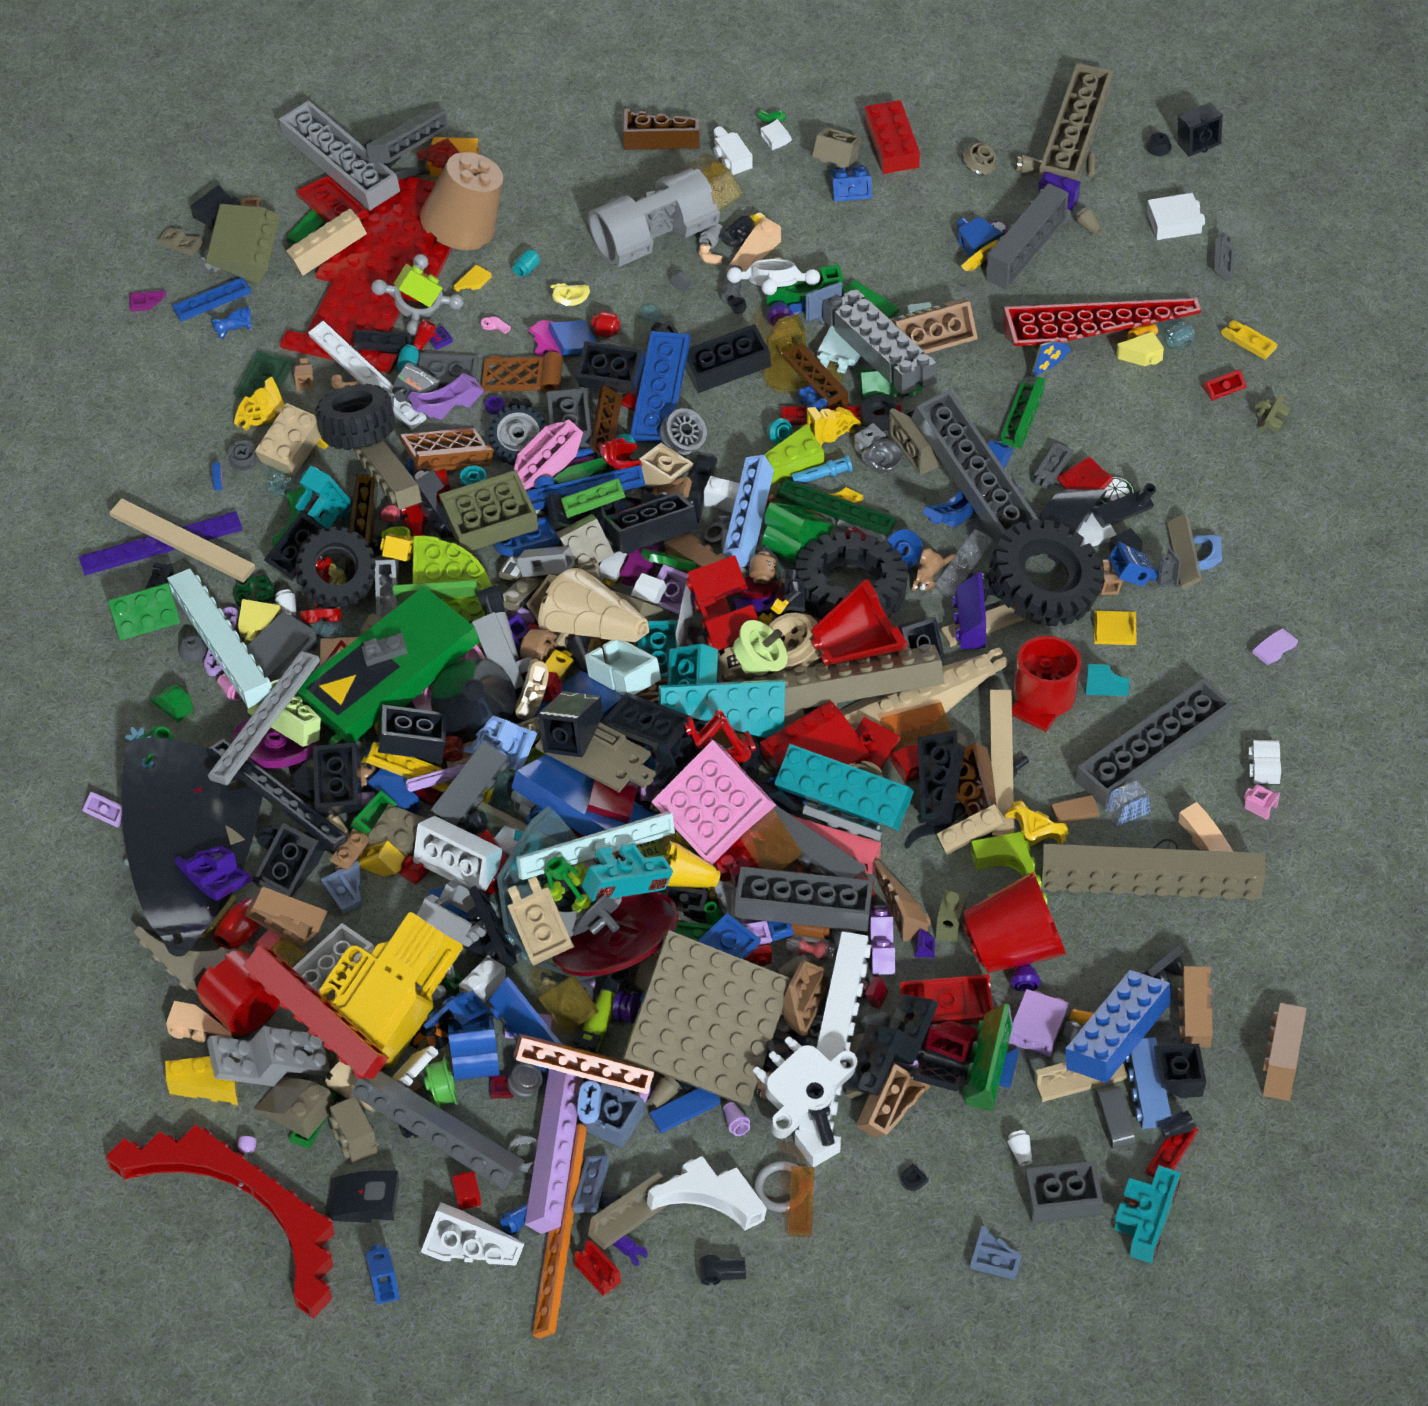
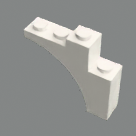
M703 1156L695 1160H688L682 1167L681 1175H676L661 1185H654L648 1192L646 1202L651 1210L677 1203L707 1206L732 1218L744 1231L764 1221L767 1210L737 1167L730 1171H723L717 1176Z

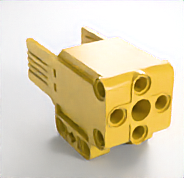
M409 912L391 940L377 944L372 953L358 946L349 947L320 988L319 993L329 1001V993L335 990V997L329 1002L389 1057L383 1067L393 1068L397 1065L400 1056L433 1009L432 994L462 951L463 944L445 935L416 914ZM360 952L361 957L355 963L354 956ZM344 973L347 975L346 979L342 977ZM417 984L422 986L421 990L416 988Z

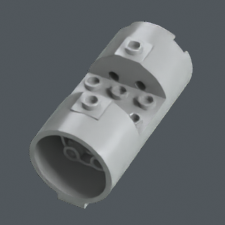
M690 167L674 175L661 177L656 181L655 193L649 197H642L637 202L627 195L610 199L606 204L591 210L588 215V221L592 237L602 256L610 264H617L620 267L652 253V239L673 230L675 234H683L687 238L718 224L720 212L717 209V203L712 202L711 193L713 190L708 180L698 168L693 169Z

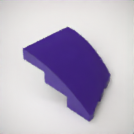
M223 846L195 852V857L182 859L180 856L175 858V863L201 891L216 901L251 882L250 874L237 867L234 852Z

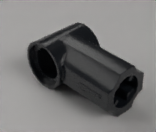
M705 1255L699 1259L700 1282L703 1285H709V1283L717 1285L722 1280L746 1279L745 1258L720 1259L716 1255Z

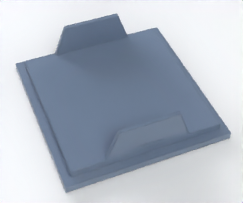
M842 282L806 294V321L817 319L821 323L825 322L823 318V300L833 296L842 297Z

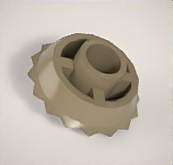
M977 143L964 149L963 161L967 164V167L971 168L972 172L987 175L988 173L992 174L996 169V154L988 145Z

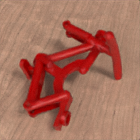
M717 710L700 732L695 730L691 716L687 717L688 722L684 723L687 735H692L695 746L698 749L707 746L713 740L712 737L722 727L733 746L724 749L738 764L746 762L751 757V750H756L749 731H745V738L739 740L722 710Z

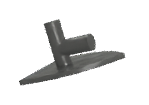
M603 895L584 914L577 924L573 935L575 936L588 929L595 935L605 925L612 932H616L619 929V925L610 914L619 905L606 895Z

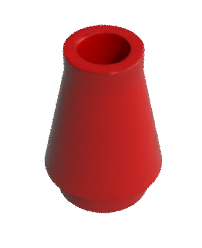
M423 319L418 324L415 340L412 345L417 349L423 350L436 333L435 329L437 326Z

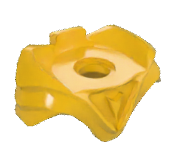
M1023 801L1013 802L1011 804L1012 807L1005 814L1004 818H1015L1019 821L1024 839H1028L1031 846L1048 838H1053L1058 844L1063 845L1066 841V835H1069L1065 823H1054L1049 820V816L1040 811L1034 812L1029 810Z

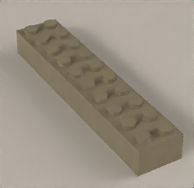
M924 644L919 648H906L897 652L828 666L818 663L813 667L806 668L801 666L791 671L780 670L769 675H754L752 678H735L730 681L784 680L785 712L822 706L829 701H832L834 704L944 684L942 662L936 646Z
M1044 844L1041 889L1050 892L1066 890L1072 893L1089 891L1094 894L1112 892L1117 895L1135 893L1139 896L1157 894L1161 897L1179 895L1184 898L1201 896L1206 899L1223 897L1225 899L1245 898L1247 900L1261 899L1266 875L1265 853Z

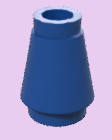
M528 1203L502 1215L500 1225L507 1234L518 1233L524 1226Z

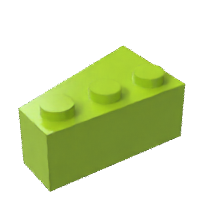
M808 424L764 454L774 469L771 485L782 482L784 479H790V474L824 464V451Z

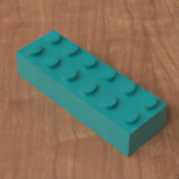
M791 744L774 783L781 790L897 832L900 829L914 793L910 787Z

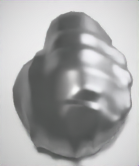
M887 438L878 439L861 454L863 464L881 473L893 470L903 460L901 447Z

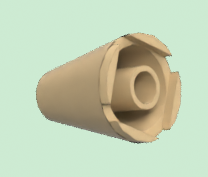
M339 1061L330 1072L333 1075L330 1080L326 1078L324 1085L349 1099L354 1097L351 1095V1092L358 1077L352 1073L353 1068ZM356 1098L360 1106L364 1107L365 1109L371 1112H374L376 1110L368 1104Z

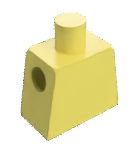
M242 599L238 628L240 637L245 638L244 643L246 647L282 613L280 605Z

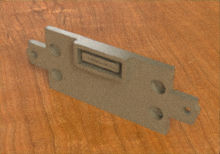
M537 716L531 728L541 734L539 716ZM599 723L583 757L545 753L617 792H620L629 780L645 788L653 782V777L656 775L655 771L643 765L650 757V751L627 740L625 735L602 723ZM541 738L535 746L536 749L544 752Z

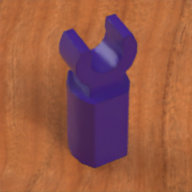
M624 1235L612 1244L625 1256H629L631 1263L635 1266H639V1260L636 1258L637 1255H642L644 1258L648 1257L647 1250L641 1246L637 1247L636 1243L627 1235Z

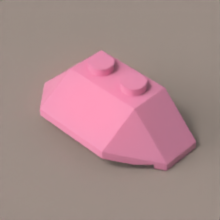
M565 420L564 422L545 426L517 455L514 470L517 471L525 490L535 488L534 481L540 477L550 476L554 479L576 457L583 432L573 422Z

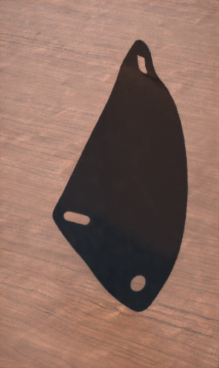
M137 738L132 740L126 748L122 780L123 829L130 872L138 900L147 921L162 938L168 952L173 956L181 957L187 954L201 934L216 920L232 893L218 901L212 899L181 871L175 863V858L181 856L182 859L195 857V852L223 846L234 852L237 867L243 870L254 837L263 797L250 786L229 790L228 785L211 781L208 774L218 761L207 754V748L174 739ZM146 754H154L157 757V763L151 769H146L142 765V759ZM235 775L230 782L240 779ZM199 787L202 788V792H193ZM226 826L236 831L245 840L230 845ZM174 933L181 934L184 944H174L172 935Z

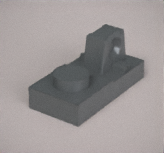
M402 633L380 641L373 638L372 640L365 641L364 646H362L367 666L408 653Z

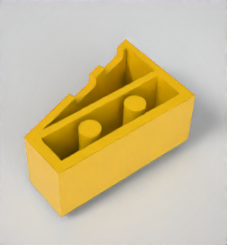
M210 1056L165 1061L166 1082L169 1094L191 1098L200 1097L214 1102L224 1101L232 1105H238L237 1081L215 1079Z

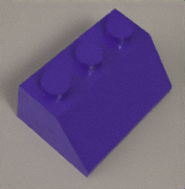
M977 573L957 586L956 596H952L953 608H957V612H954V625L958 624L959 627L955 628L956 641H960V649L986 648V613L982 573Z

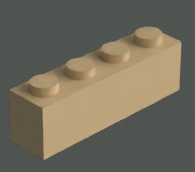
M348 209L300 242L294 244L286 252L296 269L303 276L367 233L357 215L351 209Z

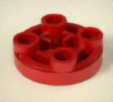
M340 608L300 611V619L303 620L304 624H314L320 622V619H323V623H334L340 621L342 616V609Z

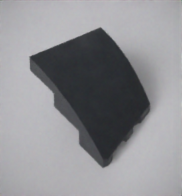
M1104 489L1060 490L1048 502L1038 518L1042 522L1044 520L1054 521V527L1057 529L1060 524L1069 527L1068 534L1073 536L1080 530L1082 524L1087 522L1094 508L1100 505L1107 492Z

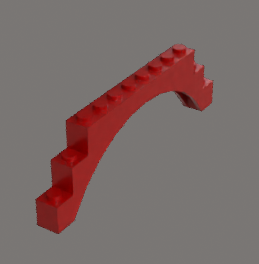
M195 1124L178 1142L173 1136H166L159 1131L143 1149L136 1142L133 1141L131 1143L124 1138L106 1156L108 1168L125 1180L155 1173L183 1172L209 1176L239 1187L242 1191L253 1196L272 1213L288 1238L293 1250L296 1266L294 1288L296 1306L314 1319L332 1300L331 1287L326 1281L322 1280L333 1267L332 1254L323 1247L335 1234L332 1220L324 1214L320 1215L310 1203H304L299 1200L296 1193L289 1189L287 1191L277 1179L266 1176L259 1166H253L248 1163L241 1153H235L230 1150L226 1142L215 1139L208 1129H201Z

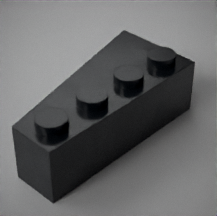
M958 730L917 737L921 819L930 826L948 824L952 821L967 738Z

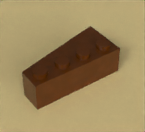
M624 109V150L700 148V123L698 118L676 115L673 118H669L666 114L658 113L657 116L647 115L646 111L631 113V109Z

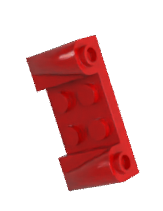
M990 974L900 982L901 998L904 994L933 999L939 1003L930 1025L940 1024L949 1020L955 1022L971 1021L972 1024H979L980 1020H984L985 1013L994 1009L991 996Z

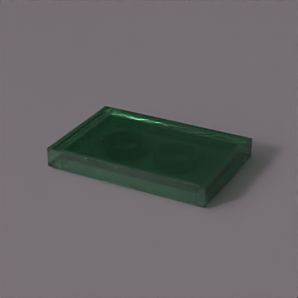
M257 351L234 392L235 397L243 399L245 396L251 397L255 390L265 388V381L270 377H273L280 391L294 365V359Z

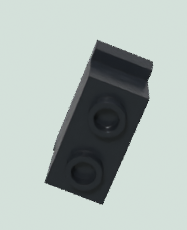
M218 185L191 205L192 216L194 219L208 225V229L213 232L219 205H240V200L235 196L231 198Z

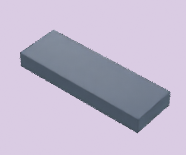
M608 1155L586 1156L572 1206L574 1213L597 1212L610 1162Z

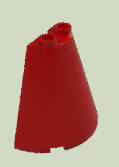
M868 579L858 585L810 630L813 636L810 639L811 644L815 650L819 649L822 653L820 658L825 666L900 651L908 647L907 641L899 628H894L881 607L878 595Z

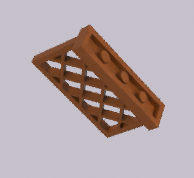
M475 428L400 434V441L414 461L413 469L415 472L420 469L439 471L444 469H462L468 466L483 467L491 465L494 449L491 445L484 443ZM472 435L473 439L468 438L466 436ZM461 441V442L467 443L468 445L466 446V445L461 444V443H458V442ZM440 443L449 445V447L443 446ZM423 444V445H426V446L431 447V448L428 449V448H425V447H423V446H421V445Z

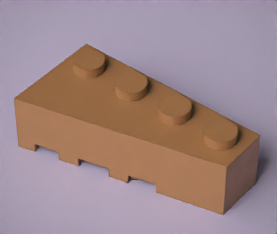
M681 534L664 542L665 553L696 563L695 569L726 558L721 553L716 555L713 552V548L709 545L702 546L701 541L691 534ZM680 570L683 573L689 572L688 570Z

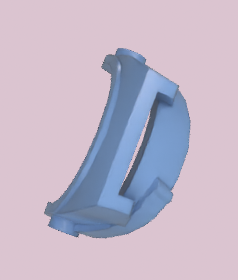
M1196 535L1193 537L1194 543H1204L1212 547L1210 555L1204 560L1198 561L1200 570L1212 568L1222 561V539L1220 536Z

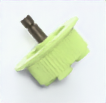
M755 620L747 621L741 626L740 637L735 640L732 650L745 673L763 676L769 671H780L786 666L788 656L786 648L780 639L782 632L779 629L773 631L766 624Z

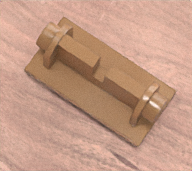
M352 829L348 835V841L341 845L329 860L336 864V871L342 868L347 871L350 869L368 845V836Z

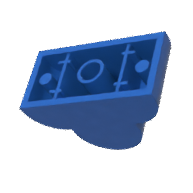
M485 1015L464 1026L456 1019L448 1020L454 1080L500 1076L493 1015Z

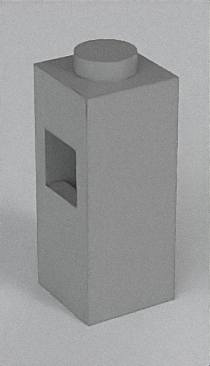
M570 546L524 550L517 558V566L521 570L522 577L561 574L575 565Z

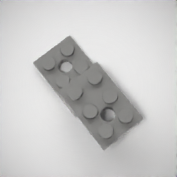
M263 1026L251 1041L210 1036L207 1040L215 1079L275 1086L286 1072L316 1076H327L330 1073L325 1047L322 1045L323 1040L308 1032Z

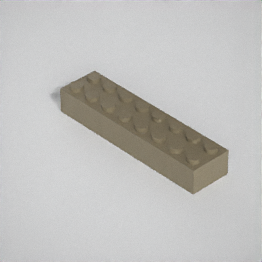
M1076 63L1040 166L1039 181L1044 171L1076 181L1080 180L1112 87L1113 70Z

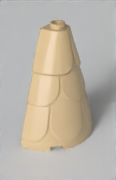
M579 568L568 569L554 579L546 591L548 596L545 604L541 603L538 625L543 630L628 642H637L649 633L648 621L629 602L621 599L614 591H611L593 575Z

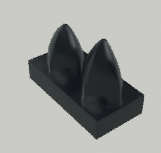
M1179 945L1176 946L1142 974L1169 982L1171 992V981L1164 968L1166 967L1173 974L1183 976L1184 963L1180 955L1184 951Z

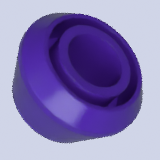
M776 302L770 306L767 314L769 324L775 327L786 326L792 321L793 312L787 304Z
M1028 964L1019 966L1014 970L1010 984L1019 992L1026 991V989L1034 991L1040 986L1041 979L1036 969Z

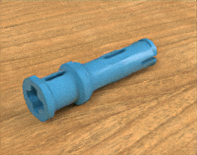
M846 454L843 458L833 461L830 459L826 464L790 474L791 481L802 484L829 475L830 477H836L839 473L852 472L853 469L850 458Z

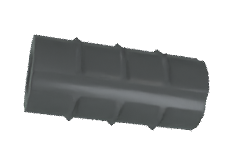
M729 265L726 268L722 288V301L726 304H730L732 299L740 295L742 279L737 283H732L727 278V272L730 268L736 267L741 271L743 270L739 265Z

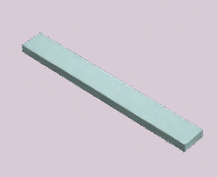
M668 811L518 856L516 859L519 878L524 880L544 874L548 861L554 857L563 856L566 862L573 865L596 858L595 853L598 848L611 847V853L619 851L621 845L634 843L639 845L675 834L673 813Z

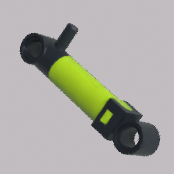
M627 968L607 974V978L583 1029H579L573 1048L598 1054L601 1048V1041L613 1017V1005L617 993L620 990H625L630 994L637 992L642 995V992L629 988V971Z

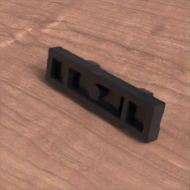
M699 454L697 455L690 478L692 484L689 496L685 498L695 507L697 523L700 521L704 508L705 487L710 476L714 475L718 462L716 457H707Z
M475 885L469 889L475 906L467 913L470 919L476 923L482 920L491 941L483 947L485 953L492 958L498 955L500 961L512 967L518 961L486 892Z

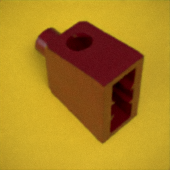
M952 1020L937 1024L929 1029L926 1048L965 1062L973 1052L974 1042L977 1041L978 1037L977 1029Z

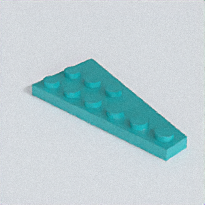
M762 680L660 685L659 705L706 722L711 720L717 710H722L734 730L741 732L749 731L752 735L768 738L784 728L785 681Z

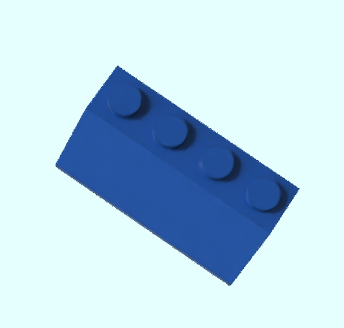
M507 977L489 1000L491 1005L489 1011L496 1020H502L505 1024L502 1027L510 1037L514 1035L517 1040L519 1034L562 1044L510 978ZM534 1065L541 1069L544 1074L549 1071V1068Z

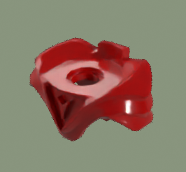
M622 437L619 439L613 438L604 443L598 442L603 460L613 466L616 471L639 465L642 467L641 461L630 458L632 452L638 448L636 443L627 442Z

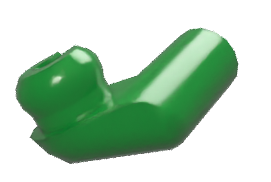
M760 110L757 118L768 124L777 119L781 123L786 119V113L780 110L772 113Z

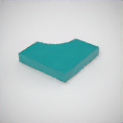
M1088 664L1086 695L1128 696L1129 678L1114 674L1110 669V665Z

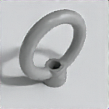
M788 1161L773 1162L765 1166L758 1173L754 1183V1192L768 1210L788 1212L800 1206L808 1194H815L814 1176H807L804 1170L795 1163ZM779 1170L790 1171L799 1179V1192L797 1196L785 1203L771 1201L766 1197L763 1190L765 1179L771 1173Z

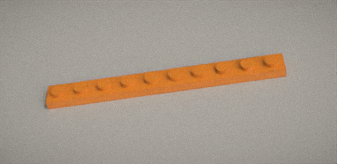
M582 1124L576 1125L561 1227L553 1229L548 1233L532 1334L540 1339L554 1334L557 1328L574 1211L572 1206L579 1184L583 1150L586 1141L587 1127Z

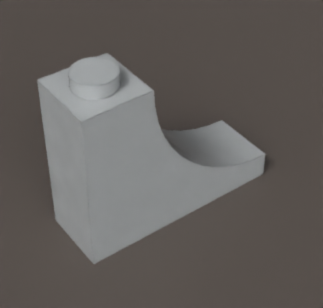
M378 555L375 559L376 615L384 618L398 607V601L393 593V586L398 585L400 569L398 559Z

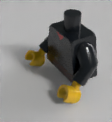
M785 570V578L776 587L775 603L769 611V616L762 613L758 617L759 622L769 625L772 619H776L786 613H803L805 611V582L797 580L796 570Z

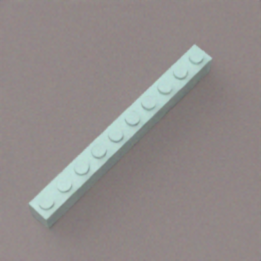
M187 569L168 577V583L174 598L246 706L250 708L262 703L270 693L272 685L268 677L264 678L261 667L259 665L256 666L253 655H248L245 643H240L238 633L233 631L230 621L228 619L225 620L221 608L217 609L214 598L210 597L206 586H202L199 576L194 575L191 569Z

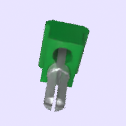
M452 965L440 983L455 996L459 993V984L463 979L454 971Z

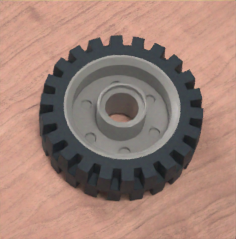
M513 405L512 409L506 407L504 412L499 411L498 416H494L490 423L489 443L494 449L493 452L497 458L500 457L502 462L507 461L509 465L516 463L517 455L547 425L544 418L540 417V413L538 411L534 412L531 407H528V409L524 405H521L520 408H517V405ZM518 433L523 435L520 438L514 437V435Z

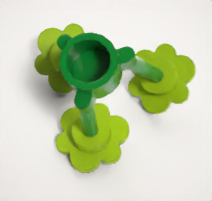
M563 856L554 857L548 861L547 869L544 870L548 883L544 885L543 889L547 887L550 889L554 901L562 899L565 888L561 886L560 882H553L552 877L557 880L564 879L577 898L571 908L576 910V912L590 908L593 902L587 893L581 895L576 888L579 884L583 883L589 870L583 862L578 863L576 867L571 866Z

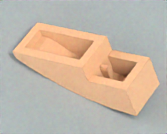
M1197 802L1180 812L1178 822L1192 836V842L1200 850L1233 852L1219 828Z

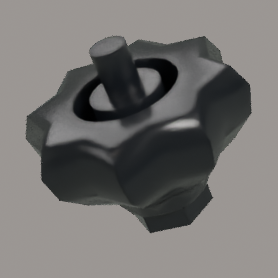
M474 811L472 814L467 815L463 826L467 832L476 836L486 831V826L489 822L484 812Z

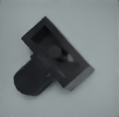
M666 886L663 894L673 900L678 911L683 912L684 916L692 920L693 918L705 920L704 906L706 903L711 902L708 891L688 887Z

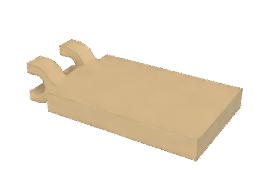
M536 876L528 879L533 894L522 898L516 885L507 889L513 901L512 904L508 905V909L533 966L574 947L548 887L542 889Z

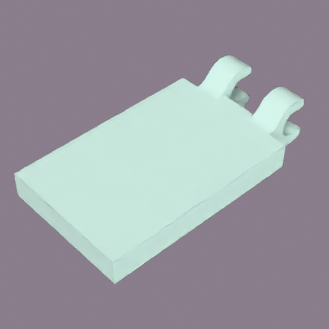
M835 325L829 328L817 351V357L826 368L830 361L838 362L840 365L837 372L844 374L849 365L855 367L860 357V354L836 333Z

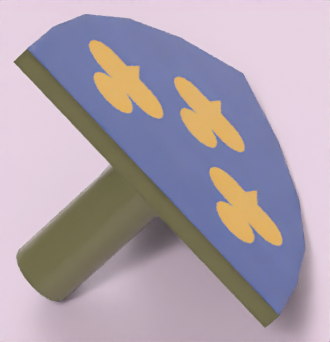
M1056 341L1041 345H1029L1037 353L1031 376L1039 375L1057 365L1071 351L1070 347L1064 342Z

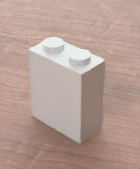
M1193 193L1148 200L1147 215L1157 240L1202 233V225H1205V218L1200 213L1199 201L1195 200Z

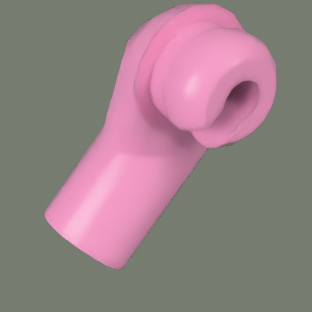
M485 317L481 320V326L485 330L498 329L506 334L511 329L507 323L498 317Z

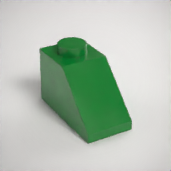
M177 685L164 686L150 697V700L177 723L194 711L191 696Z

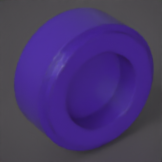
M491 396L485 401V409L489 414L497 415L499 411H504L505 402L503 398Z

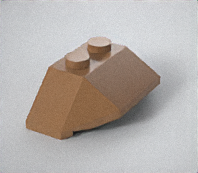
M801 961L784 996V1006L781 1015L784 1016L786 1024L801 1036H806L817 1013V1008L819 1009L829 988L824 967H818L815 964Z

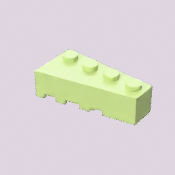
M280 679L270 682L272 689ZM294 696L271 728L304 747L320 740L321 718L308 705H303V700L299 696ZM262 703L248 708V713L253 716Z

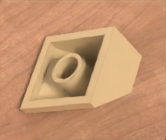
M662 443L638 460L642 462L645 485L649 488L671 483L693 466L691 461Z

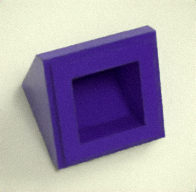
M920 929L915 938V957L934 958L935 938Z

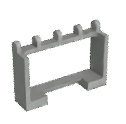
M455 880L446 884L440 898L433 894L426 897L417 913V916L467 947L479 940V937H483L487 931L482 920L471 927L472 923L445 909L446 906L452 904L467 913L475 906L469 888ZM490 901L494 911L496 912L498 904Z

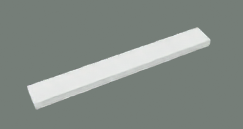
M324 321L308 332L309 336L359 383H368L373 386L378 385L389 394L394 395V415L410 430H413L426 420V415L423 412H416L408 402L397 401L395 394L392 393L394 386Z

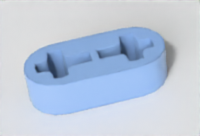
M595 1081L583 1083L579 1092L577 1112L579 1119L587 1124L595 1122L600 1112L602 1093L599 1084ZM590 1090H594V1092H592L591 1098H588V1093L590 1092ZM588 1106H591L592 1111L589 1114H585Z

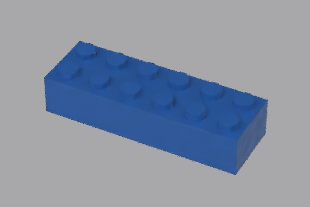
M1129 970L1065 1048L1066 1069L1107 1083L1170 1005V983Z

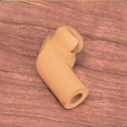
M701 244L698 253L702 260L706 263L721 265L723 256L712 254L709 251L710 246L708 244Z
M333 375L331 378V385L335 389L343 388L346 385L358 384V381L347 383L342 381L341 375Z

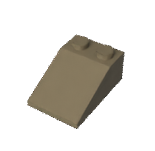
M894 408L891 409L889 436L901 447L904 456L918 474L922 475L940 467L941 460L912 417Z
M282 1077L256 1107L255 1111L309 1139L331 1112L330 1107L335 1105L329 1089L313 1081Z

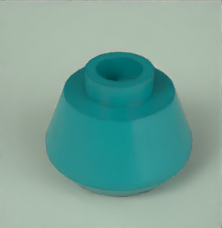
M779 418L768 425L766 433L768 438L778 445L792 435V426L787 419Z

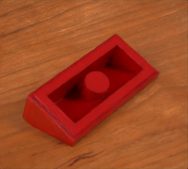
M1239 369L1207 381L1201 387L1213 401L1245 389L1247 385Z

